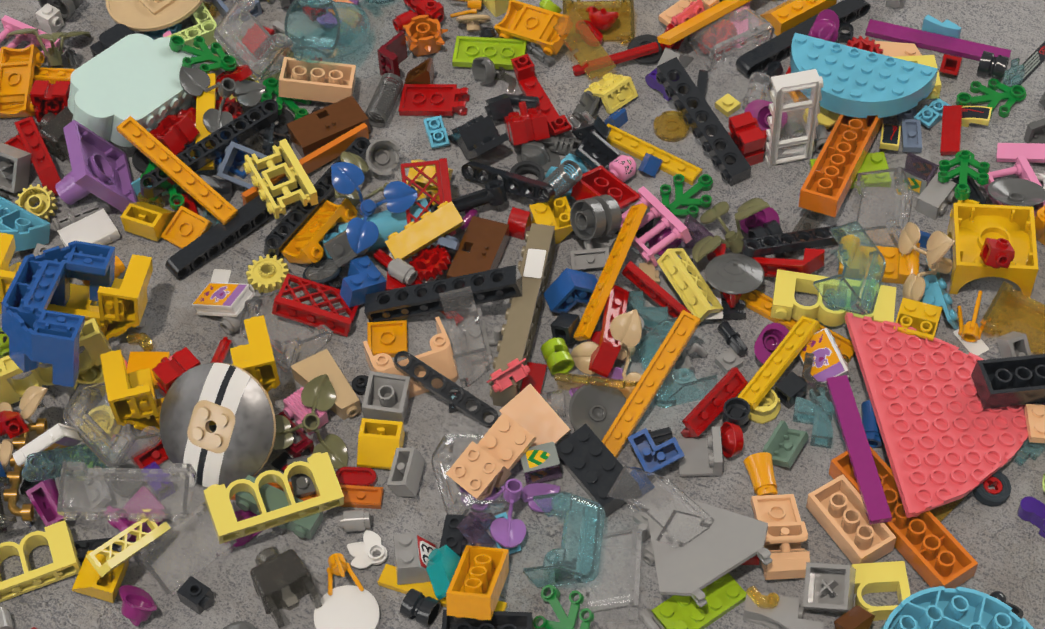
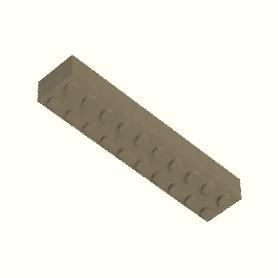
M532 223L530 231H526L525 242L527 244L522 247L521 257L523 259L518 262V270L522 276V296L509 299L511 307L506 309L505 320L507 322L502 325L501 336L503 338L498 341L497 352L499 354L498 357H494V372L500 368L502 372L508 369L507 364L516 358L519 361L526 358L522 362L524 366L529 362L544 300L543 293L547 288L555 254V226ZM528 249L546 250L541 278L523 276ZM509 377L513 385L497 393L492 389L493 382H489L491 386L490 397H493V405L504 407L518 395L523 378L515 383L513 378Z

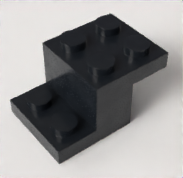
M490 115L475 117L467 121V123L452 129L453 134L448 136L451 143L457 141L466 160L480 156L509 140L506 133L499 134Z

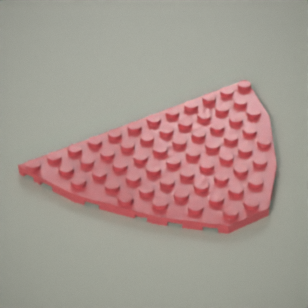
M846 313L844 317L907 518L917 517L921 513L964 498L1012 460L1028 439L1024 412L1025 405L983 408L971 374L977 360L984 359L970 352L965 354L958 350L959 347L936 337L931 341L927 338L923 339L915 335L898 332V327H902L898 323L890 321L881 323L872 321V317L864 316L859 318L853 316V313ZM913 327L907 328V329H911V330L917 331V329H915V328H913Z

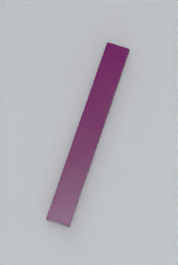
M873 19L869 20L865 36L898 43H912L919 48L980 61L984 51L994 53L995 57L1002 55L1010 58L1011 50Z
M848 376L827 378V387L869 524L890 522L892 520L890 509Z

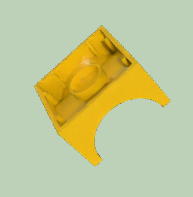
M953 203L947 229V236L955 241L953 244V265L949 294H958L961 287L972 280L984 277H1000L1016 283L1021 289L1022 298H1030L1038 273L1034 207ZM986 238H1003L1010 242L1015 251V257L1010 262L1008 269L1001 267L996 269L984 264L980 257V252Z

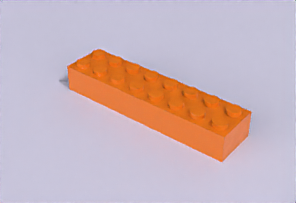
M839 115L800 190L798 207L836 217L883 123L884 117L878 118V115H867V118H857Z
M870 447L892 516L890 522L884 523L896 536L894 547L931 588L944 586L945 588L955 589L975 575L978 562L930 510L921 513L917 517L907 518L892 469ZM845 451L831 460L829 475L835 479L843 474L860 494L848 452Z

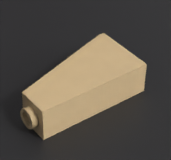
M327 349L291 365L294 379L303 387L320 375H328L336 394L335 403L330 409L343 420L354 417L362 412L359 398Z

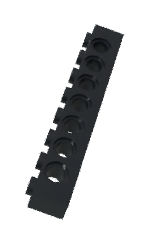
M675 57L658 65L656 74L658 83L664 86L666 95L672 98L676 110L682 113L685 123L692 128L694 137L701 141L704 152L709 153L713 165L719 168L722 179L727 181L730 186H733L750 178L752 167L678 58Z
M517 265L366 294L364 313L369 322L393 321L522 296V276Z

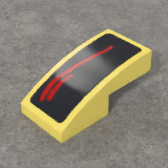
M962 106V126L969 127V123L989 125L992 107Z
M882 123L879 149L898 151L901 126Z

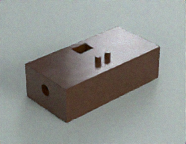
M349 96L287 123L289 139L302 158L362 123L368 126L369 134L371 133L369 118L353 96Z
M472 216L447 272V278L497 269L510 239L509 224Z

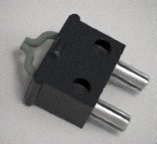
M584 111L582 116L585 119L578 121L573 115L568 117V120L574 126L571 132L578 140L582 141L592 130L605 141L607 140L611 128H608L598 115L592 117L587 111Z

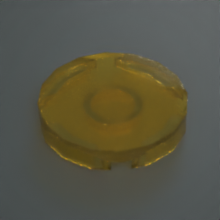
M665 111L662 115L655 118L653 129L659 139L666 142H678L688 136L690 125L685 123L681 112Z

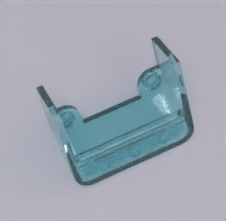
M858 221L830 228L829 232L839 244L837 259L843 264L844 269L842 274L814 281L813 285L830 307L860 315L871 314L874 311L886 267L884 256Z
M678 317L659 322L637 344V354L644 372ZM673 366L655 395L654 402L661 408H668L702 400L717 384V375L696 379L692 370L688 368L676 370L675 366Z
M567 492L534 496L533 501L548 517L565 515L561 548L552 549L545 555L543 566L524 568L523 573L539 589L549 584L556 587L586 583L594 580L599 572L605 520L604 508L598 502Z

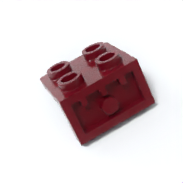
M403 31L393 36L391 40L377 50L381 76L386 73H392L400 77L399 64L408 57L406 37Z

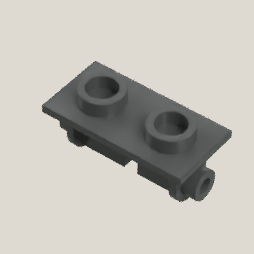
M591 91L584 92L579 101L580 104H577L572 115L578 121L585 119L582 116L584 111H587L592 116L598 107L601 97L594 98Z

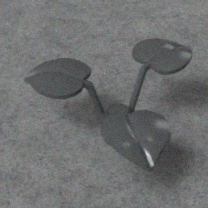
M181 66L179 72L180 84L189 95L197 97L203 91L208 92L218 87V93L223 97L219 111L212 108L208 109L203 115V124L211 134L233 121L231 113L222 111L226 98L233 94L242 106L253 107L259 103L261 95L266 89L265 85L250 80L235 82L231 78H224L221 83L217 82V84L207 88L210 85V78L204 71Z

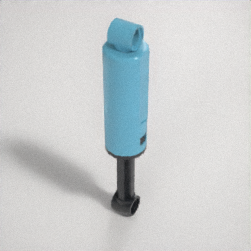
M494 180L488 182L485 185V189L454 198L452 203L460 213L488 203L493 206L502 205L507 202L504 182L502 180ZM429 197L416 201L423 207H426L431 200ZM415 203L410 208V214L415 218L423 211ZM431 204L427 210L433 213L438 210L437 206L439 205ZM385 210L367 217V221L374 222L379 230L378 239L368 248V252L386 247L385 241L388 240L387 237L394 232L400 233L405 230L404 226L407 225L406 211L395 214ZM348 223L338 226L339 233L332 232L326 234L322 243H326L345 231ZM324 247L326 256H327L328 258H331L330 254L328 253V251H327L326 248Z

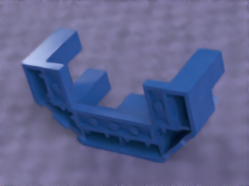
M73 241L69 242L67 247L61 249L59 246L43 250L41 255L34 256L31 254L24 257L1 303L2 330L9 337V357L24 373L38 368L40 362L53 364V384L74 387L79 375V335L85 324V316L46 309L49 304L66 306L70 298V278L90 281V300L98 301L97 291L99 286L112 287L114 281L115 247Z

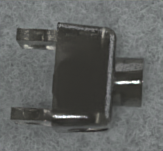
M68 106L57 115L52 112L47 113L41 119L39 125L40 134L48 152L62 162L65 160L70 161L63 127L72 122L73 113L70 112Z

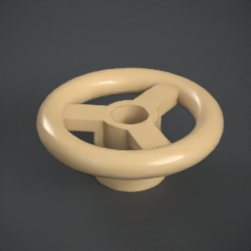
M480 14L462 15L456 18V22L467 25V31L469 32L481 31V25L479 24L487 23L491 20L490 16Z

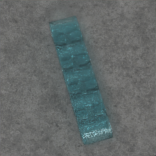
M104 440L32 453L27 456L21 475L27 481L36 482L88 472L94 466L102 467V469L109 468L114 465L120 451V446L115 441Z

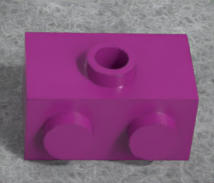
M53 478L44 480L26 491L27 496L46 527L61 522L74 514L71 509L62 507L56 482Z

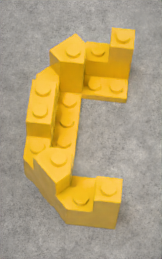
M0 233V314H2L1 303L21 265V262H17L9 267L16 246L14 235ZM132 254L123 279L115 278L112 287L99 286L97 291L98 301L90 300V286L70 283V298L66 306L49 304L46 310L85 316V321L95 318L107 340L113 336L116 338L125 333L128 328H135L140 325L148 302L147 286L153 272L152 257Z
M262 315L244 320L249 344L230 348L233 361L232 365L242 368L255 377L268 394L272 388L276 389L280 385V379L265 318ZM121 350L100 354L107 398L116 423L122 426L131 424L134 425V429L146 432L155 430L160 435L159 421L164 397L157 399L150 368L140 369L127 375L125 360ZM211 421L209 423V426L214 425L216 423L214 421Z

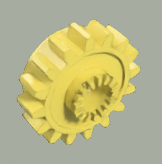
M37 184L36 187L30 185L27 189L23 188V192L18 194L19 199L15 201L16 205L43 220L46 219L48 222L50 221V215H56L53 210L58 209V206L54 204L58 200L56 197H53L55 195L53 191H49L47 186L42 188L40 184ZM35 203H39L37 207H33Z
M267 254L264 259L262 256H259V261L252 260L253 265H248L249 271H246L248 284L252 285L254 290L257 289L259 293L269 294L281 289L287 273L289 274L288 265L284 263L283 258L278 260L277 255L270 258L269 254Z

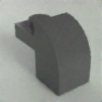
M308 455L287 459V464L290 465L298 461L307 462ZM295 474L291 477L295 497L299 498L316 494L310 477L305 474Z

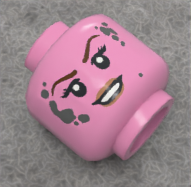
M620 155L609 163L608 168L609 172L622 182H625L635 175L637 166L632 157Z

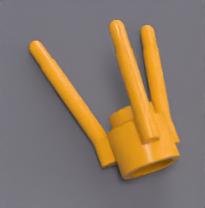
M456 0L467 2V8H471V10L450 14V17L477 14V10H481L482 0Z
M982 291L978 292L972 321H968L963 325L962 309L960 305L957 307L958 335H961V338L967 342L980 340L981 333L989 320V316H986L980 327L976 323Z
M341 553L332 554L328 558L329 567L326 569L328 574V595H332L333 574L344 577L346 571L359 590L364 591L350 564L346 563L344 555Z

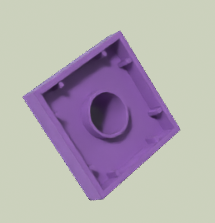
M76 120L63 127L72 171L56 183L55 188L59 197L65 203L73 205L78 200L92 193L121 212L125 211L129 203L137 202L135 192L130 184L132 183L126 153Z

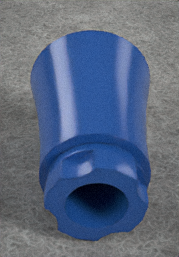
M864 401L861 404L862 424L869 446L871 448H878L882 446V436L871 401Z

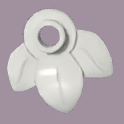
M365 530L363 542L347 545L350 555L354 557L351 566L358 569L367 568L372 564H382L388 556L386 548L381 545V537L369 530Z

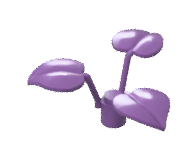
M509 479L506 481L505 486H501V490L496 495L494 487L491 495L479 502L460 486L463 500L469 506L478 509L485 508L488 501L494 502L503 493L504 499L510 503L508 519H495L490 526V534L497 543L505 548L517 547L522 543L526 535L524 522L519 519L512 520L513 505L520 499V496L524 503L528 502L529 508L533 511L547 512L555 505L560 491V486L546 483H532L522 488V483L519 480Z

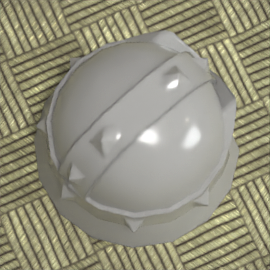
M390 138L376 139L366 150L367 165L378 175L386 176L393 174V169L399 163L398 152L401 147Z

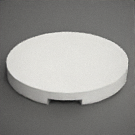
M353 585L336 587L332 589V595H328L327 592L318 601L314 610L316 629H377L380 623L379 606L374 596L365 589L360 591L357 586Z

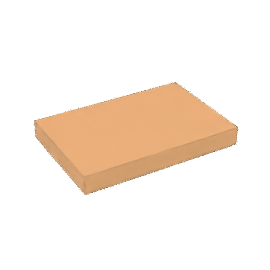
M531 384L499 410L501 414L504 412L536 438L530 447L549 442L556 444L571 431Z

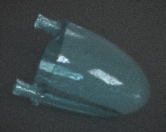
M293 0L285 17V37L296 60L319 63L322 57L339 58L359 50L369 39L371 22L366 12L356 4L335 2L333 0Z

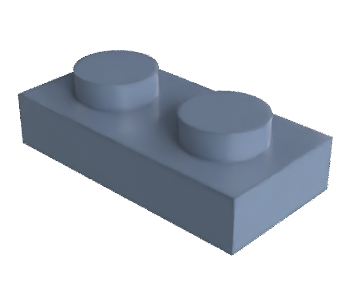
M902 119V152L921 153V121L917 119Z
M446 235L445 238L439 236L437 244L457 252L460 240Z

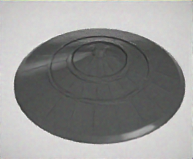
M1002 178L991 182L988 186V192L994 199L1012 206H1033L1045 200V189L1037 183L1025 179Z
M728 253L713 258L706 265L705 277L712 287L721 292L744 294L757 289L762 284L764 270L751 257L743 254Z
M587 383L581 386L570 400L568 409L570 422L575 431L584 424H587L602 441L627 400L619 389L609 383Z

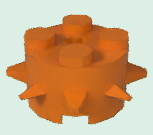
M429 15L413 17L411 19L412 22L403 26L406 31L407 46L414 56L420 57L422 55L438 53L441 50V45L445 44L441 34L447 32L448 29H441L438 19H431Z

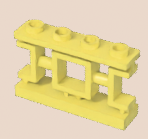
M286 139L279 141L278 147L276 145L272 146L273 154L259 160L255 153L251 155L252 157H249L248 154L244 156V170L247 174L250 173L253 186L258 187L261 200L266 201V208L269 214L274 215L275 219H279V214L281 213L283 215L287 214L285 206L301 200L304 207L308 205V202L311 206L318 204L317 191ZM282 157H283L284 160H285V163H282V164H280V165L275 166V164H277V163H279V162H282ZM268 167L267 170H264V171L261 172V174H262V178H261V176L259 175L258 171L261 170V169H264V168ZM285 173L289 181L273 186L270 179ZM297 182H298V184H299V186L301 187V189H299V190L294 191V192L291 193V190L297 188ZM283 194L284 196L277 198L276 204L273 197Z

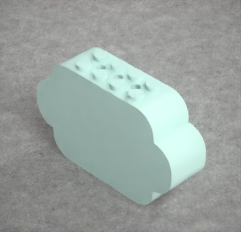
M144 34L125 36L72 72L68 98V108L73 113L72 121L76 120L106 141H112L116 145L123 147L134 146L117 131V126L128 117L134 118L150 132L152 129H156L158 123L167 115H176L179 110H188L191 106L193 96L183 90L179 80V72L183 58H191L192 54L182 50L179 52L172 51L169 46L170 37H160L153 40Z

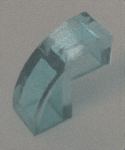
M629 291L628 310L636 309L639 316L644 320L643 328L652 333L667 335L668 307H644L643 291Z
M796 397L792 422L813 425L810 446L831 449L833 428L827 414L815 403L801 397Z

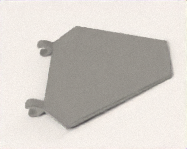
M683 496L648 518L659 590L662 595L692 596L696 604L702 607L707 604V600L704 599L706 596L702 589L755 555L759 557L764 565L772 562L770 558L771 552L764 548L768 531V523Z

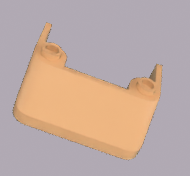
M438 316L435 317L437 335L430 339L431 351L416 355L415 357L455 383L459 378L458 367L450 340ZM363 342L366 361L370 371L406 376L395 368L390 355L380 353L373 356L368 342ZM408 358L398 361L400 366H406L409 363ZM418 367L414 370V373L417 377H424L426 371L424 368ZM410 378L409 398L429 392L428 389ZM435 378L431 382L432 386L436 389L443 386L441 379Z

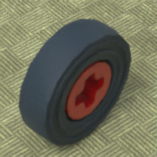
M997 471L972 491L976 499L982 504L990 507L999 506L1009 498L1011 484L1006 475ZM994 485L995 489L990 490L988 486Z

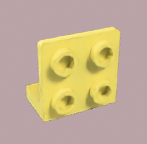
M612 73L605 74L602 77L603 79L591 83L589 88L584 90V92L591 91L593 96L601 97L606 112L612 114L638 96L631 77Z

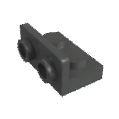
M346 230L323 244L337 267L347 266L350 264L351 259L368 252L367 248L356 254L349 245Z

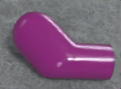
M473 208L465 211L466 215L462 218L465 224L459 227L461 230L464 231L468 227L472 216H478L477 209Z

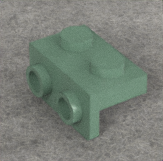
M781 420L768 442L764 445L763 452L772 454L773 465L791 468L809 438L807 431L789 429L786 422Z

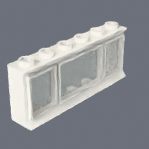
M816 69L771 77V82L774 90L770 91L773 103L769 104L772 116L767 117L770 129H766L769 141L765 142L767 151L764 154L769 169L773 164L807 158L812 159V152L815 151L814 139L817 138V115L820 114L819 101L822 100L821 88L824 86L823 78L818 75Z

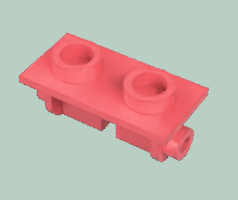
M702 0L691 2L682 13L680 12L678 15L673 16L670 23L674 27L705 11Z
M516 358L507 364L508 369L502 372L500 368L490 374L492 378L486 382H493L492 389L494 392H502L513 385L509 377H512L516 383L528 376L530 368L522 363L526 358L521 361Z

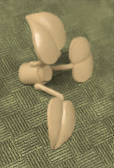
M908 222L899 237V251L902 254L908 255L914 249L926 255L928 267L931 271L919 272L917 276L910 274L903 285V298L920 301L926 287L922 276L936 275L937 272L948 274L951 271L952 260L943 256L955 241L944 232L935 231L927 241L926 247L928 251L926 252L916 246L921 237L919 227L912 222Z
M636 309L618 315L610 324L612 337L620 341L621 345L617 359L626 361L622 373L623 379L616 382V388L622 392L626 400L642 376L638 372H630L626 375L629 363L631 362L630 357L635 354V346L642 337V324ZM591 341L583 342L571 352L575 366L585 374H596L589 370L591 354L599 346L597 343Z
M31 386L22 395L19 408L22 410L20 415L29 422L27 425L35 423L30 418L36 411L48 388ZM7 402L0 403V412L4 410L13 412L11 404ZM36 431L30 432L28 443L40 435H37ZM4 439L2 444H0V462L4 471L12 455L13 439Z

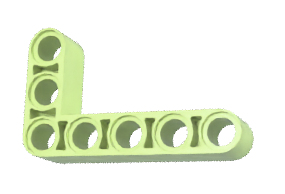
M203 2L190 15L194 26L167 36L170 38L174 35L181 36L185 41L184 44L196 49H200L193 45L196 36L203 37L207 46L217 42L220 38L217 24Z

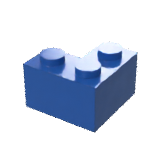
M368 255L351 260L348 276L342 280L340 296L349 308L365 303L366 294L385 291L387 281Z
M566 268L543 295L552 312L567 313L577 302L588 304L598 280L594 274Z
M647 428L627 437L647 476L685 457L675 437L658 446H655Z

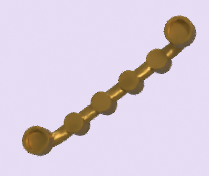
M37 418L35 423L27 425L29 427L28 432L19 435V437H14L13 450H19L28 444L30 432L36 431L37 435L48 430L47 418ZM12 454L10 466L14 467V470L7 472V484H11L10 489H4V501L8 502V509L11 514L22 517L23 521H33V504H23L22 508H18L16 505L17 501H19V487L22 483L23 467L17 465Z

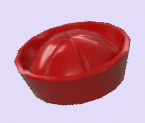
M724 422L720 428L722 454L726 458H730L741 453L744 438L739 425Z

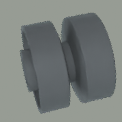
M605 194L577 200L571 207L570 222L573 231L580 239L590 240L615 234L620 229L622 214L617 201L612 196Z

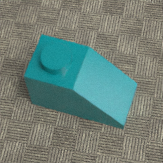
M447 545L434 549L429 554V561L426 567L436 598L439 600L446 597V592L461 559Z

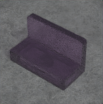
M470 512L457 526L472 546L493 547L496 544L486 532L496 519L492 513Z

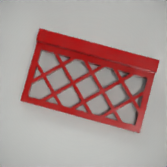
M447 158L400 164L402 182L406 183L407 180L410 182L409 186L414 185L421 191L417 195L416 200L422 193L431 199L426 207H423L415 200L414 203L423 211L415 218L410 214V208L406 210L407 224L411 222V218L414 220V223L418 222L424 212H429L427 209L433 201L437 205L445 201L448 203L452 201ZM435 165L436 173L432 178L422 172L426 166ZM405 168H414L418 172L413 180L405 175ZM420 174L429 180L423 189L414 182ZM430 183L438 187V192L434 197L425 191ZM456 230L447 235L455 237Z
M287 273L282 287L274 299L272 314L348 337L359 305L349 308L340 296V289ZM289 281L297 283L299 286L291 288L288 283ZM314 288L318 292L310 294L307 289ZM303 291L305 296L298 298L295 293ZM290 294L293 300L284 298L283 296ZM333 294L336 298L329 300L326 295ZM321 296L324 302L317 304L314 298ZM309 300L312 305L310 306L307 304H303L301 302ZM340 302L343 307L335 309L332 304ZM328 306V308L331 311L329 312L320 308ZM347 312V314L350 317L342 316L339 314Z

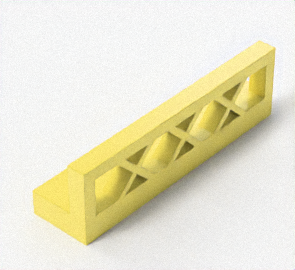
M683 248L667 249L657 260V263L691 314L700 318L702 322L710 313H720L723 307Z
M148 514L89 553L86 558L98 574L103 577L161 538L171 527L166 521L158 526ZM145 522L152 530L149 533L142 532V524ZM127 534L136 535V542H127ZM112 544L121 545V552H112ZM95 555H105L106 562L101 565Z

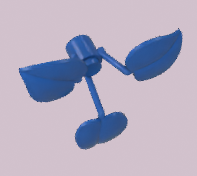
M338 162L331 166V181L334 189L344 195H349L356 189L361 203L359 212L364 219L352 218L346 229L350 247L356 254H359L371 247L379 236L378 227L374 222L367 221V217L372 216L376 208L386 202L389 212L395 214L405 212L414 204L418 193L404 182L393 181L384 188L383 195L386 199L378 203L370 199L364 200L358 187L365 179L362 170L352 163Z

